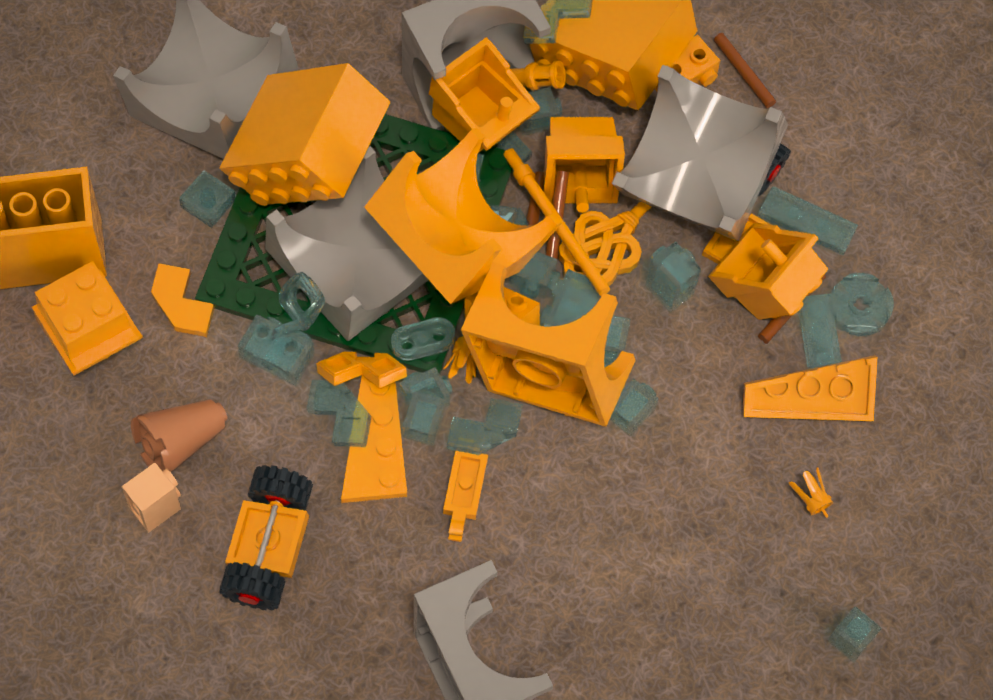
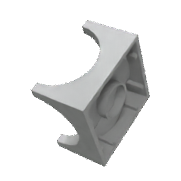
M176 0L174 23L168 40L156 60L139 74L133 75L130 70L120 66L113 75L129 115L147 125L224 159L267 75L297 71L299 69L287 26L275 22L269 31L270 37H255L223 22L200 0Z
M432 0L402 12V77L429 127L444 131V126L432 115L433 98L428 94L432 77L436 80L446 76L445 67L487 37L509 63L510 69L525 68L526 65L534 62L525 26L530 28L538 38L550 34L551 30L536 0ZM540 87L539 90L534 91L530 89V91L532 92V94H535L537 92L544 90V87Z
M662 65L658 74L657 97L647 128L633 157L621 172L616 173L612 184L627 197L739 241L788 127L782 111L772 107L769 109L758 108L720 95L685 78L675 69Z
M370 145L344 198L328 199L327 201L317 200L306 209L290 216H282L276 209L266 217L265 249L347 341L351 340L428 281V278L364 208L384 182L377 164L376 152Z
M492 560L414 594L413 633L445 700H533L553 689V684L547 673L531 678H515L492 670L476 656L469 644L467 636L471 629L482 618L493 612L488 597L471 603L477 592L487 582L497 577V570Z

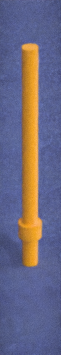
M514 148L506 150L503 155L514 170L513 176L519 185L525 186L545 217L555 212L563 221L536 182V175L531 167L523 163ZM563 221L556 229V233L600 296L603 293L607 294L610 291V287Z

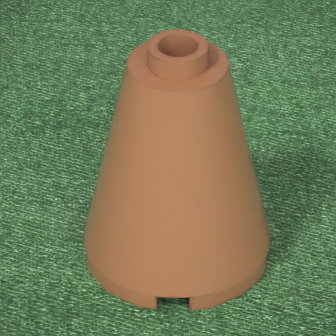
M209 399L140 414L131 420V431L135 444L142 442L145 452L140 455L146 465L149 467L156 463L162 471L167 468L172 472L225 428L227 414L220 403H215Z

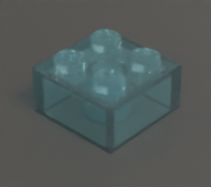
M203 170L180 196L179 201L180 206L212 228L231 207L236 195L233 189Z

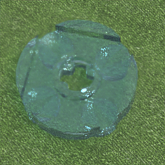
M853 273L844 277L842 281L834 286L828 301L829 313L834 320L836 328L856 336H869L882 331L889 321L894 308L893 296L888 287L885 289L878 282V278L866 273ZM858 298H861L864 304H869V308H865L862 311L854 307L853 304L856 303Z

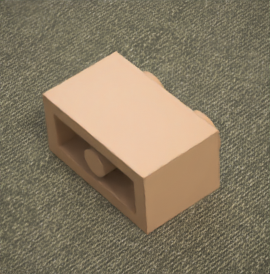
M156 463L150 465L122 486L129 509L148 533L181 510L178 500L181 494L176 487L178 485L176 479L167 468L162 471Z

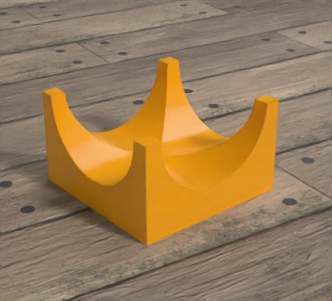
M478 128L471 130L445 157L417 174V170L422 162L421 158L414 151L406 153L364 206L450 304L478 292L492 262L505 265L507 270L505 279L519 273L563 223L554 212L538 224L517 225L501 218L490 208L480 191L476 176L478 151L486 138Z
M492 262L461 328L487 391L607 427L635 363L634 354L621 351L613 363L606 367L604 366L607 335L618 304L616 296L603 293L597 304L587 314L568 324L550 327L533 325L515 316L507 307L504 298V282L507 270L505 265Z

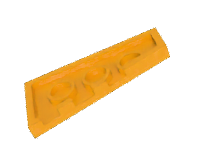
M874 355L744 383L742 415L744 417L874 421L878 357Z
M362 375L341 503L407 497L396 382L379 388Z

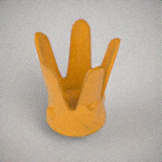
M464 336L455 341L453 354L443 369L445 370L454 358L448 373V378L451 379L457 374L459 368L464 367L467 361L465 380L470 384L473 376L476 377V363Z
M818 467L816 472L821 488L810 472L805 471L803 473L812 498L796 483L789 482L791 488L806 503V509L810 512L811 516L822 511L824 516L828 517L825 509L831 506L833 501L831 496L825 492Z

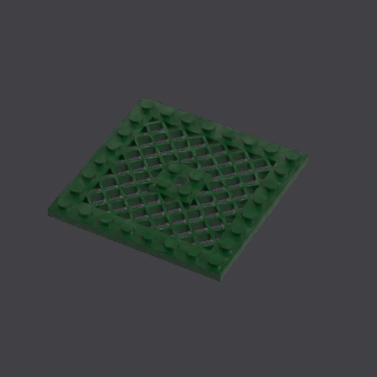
M385 114L370 146L374 148L379 157L376 159L378 167L384 166L389 176L393 171L390 163L404 157L408 152L414 151L421 158L422 162L417 170V174H419L420 171L433 166L445 157L460 141L453 134ZM494 146L487 151L483 149L478 153L476 176L478 186L485 201L493 211H499L513 169L503 155L506 150ZM381 148L391 150L393 152H390L385 155ZM239 187L195 296L196 301L214 304V309L369 357H374L375 353H388L408 369L433 377H440L465 307V298L450 304L437 289H433L428 280L423 284L428 292L427 295L414 300L411 294L406 297L408 304L395 310L391 308L388 313L382 315L351 340L347 341L298 285L282 291L277 280L288 276L283 268L272 272L268 262L274 258L268 252L263 254L258 245L266 240V230L258 233L262 221L264 220L266 224V217L276 209L279 212L284 210L286 216L293 215L289 207L301 202L263 206L254 202L250 198V194L242 187ZM311 201L304 202L306 207L312 205ZM253 247L257 254V257L247 261L251 248ZM262 265L267 275L252 282L247 271ZM241 274L245 279L246 283L239 281ZM272 283L276 292L261 287ZM302 292L306 301L292 296ZM430 303L424 319L419 308ZM413 311L418 322L404 328L398 317ZM393 320L397 329L382 324ZM420 331L419 336L414 335V333Z

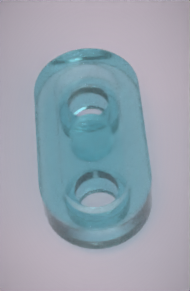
M440 317L399 327L391 337L392 352L397 358L410 361L447 351L454 344L455 328L449 320ZM441 334L445 338L441 341H436L433 336ZM410 342L413 344V347L404 349L402 344Z

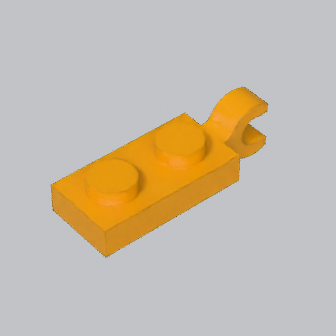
M461 449L455 450L443 508V514L452 516L448 540L461 542L466 518L476 520L488 461L487 454Z

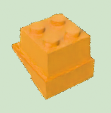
M487 37L445 67L446 76L436 80L433 77L431 79L428 94L433 98L432 115L460 142L471 130L478 128L486 137L478 153L483 149L486 151L540 111V106L513 74L509 63Z
M550 117L549 136H546L543 192L551 203L553 202L557 171L569 172L565 203H576L578 212H587L589 210V203H618L619 190L612 182L616 173L623 170L625 151L623 136H617L613 117Z
M753 223L708 277L727 298L735 297L758 320L796 314L804 304L802 300L807 294L812 293L822 284L821 278L828 268L811 248L819 239L815 234L782 230L777 225Z
M93 261L34 292L37 304L32 306L35 318L73 376L143 338L101 270H98Z

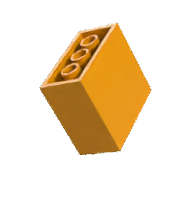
M548 0L541 10L551 27L550 34L538 38L530 28L527 27L525 30L536 63L548 65L554 61H561L566 71L567 84L571 86L577 85L587 89L595 96H604L622 107L628 106L639 111L659 84L658 74L662 65L671 68L674 61H676L696 34L697 26L691 0Z
M349 63L267 75L219 169L229 176L228 179L231 183L242 187L250 194V198L254 202L263 206L278 203L287 204L290 202L314 200L327 201L328 199L344 198L387 111L390 101Z
M87 167L0 177V289L53 283L92 261L98 270H101L104 276H107L102 219Z

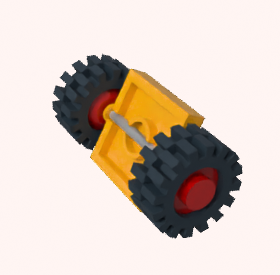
M267 465L256 467L248 491V497L252 501L243 500L225 560L227 566L219 593L224 598H229L231 602H239V605H248L254 609L256 607L266 611L267 609H278L286 582L283 577L292 578L309 519L306 508L313 484L311 480H307L308 477L304 475L299 476L298 472H290L284 467L282 469H278L277 466L271 465V468Z

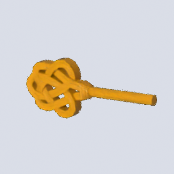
M639 202L630 211L619 213L611 219L602 212L588 211L581 214L575 222L573 235L588 257L598 253L597 258H590L599 273L603 274L602 277L608 286L613 284L617 275L630 273L638 267L642 251L639 242L632 234L637 229L639 219L652 206ZM622 229L620 233L613 234L614 232ZM562 242L559 246V261L563 264V276L567 283L575 287L588 286L595 289ZM611 249H615L612 260H608ZM627 249L630 253V256L626 259H623Z

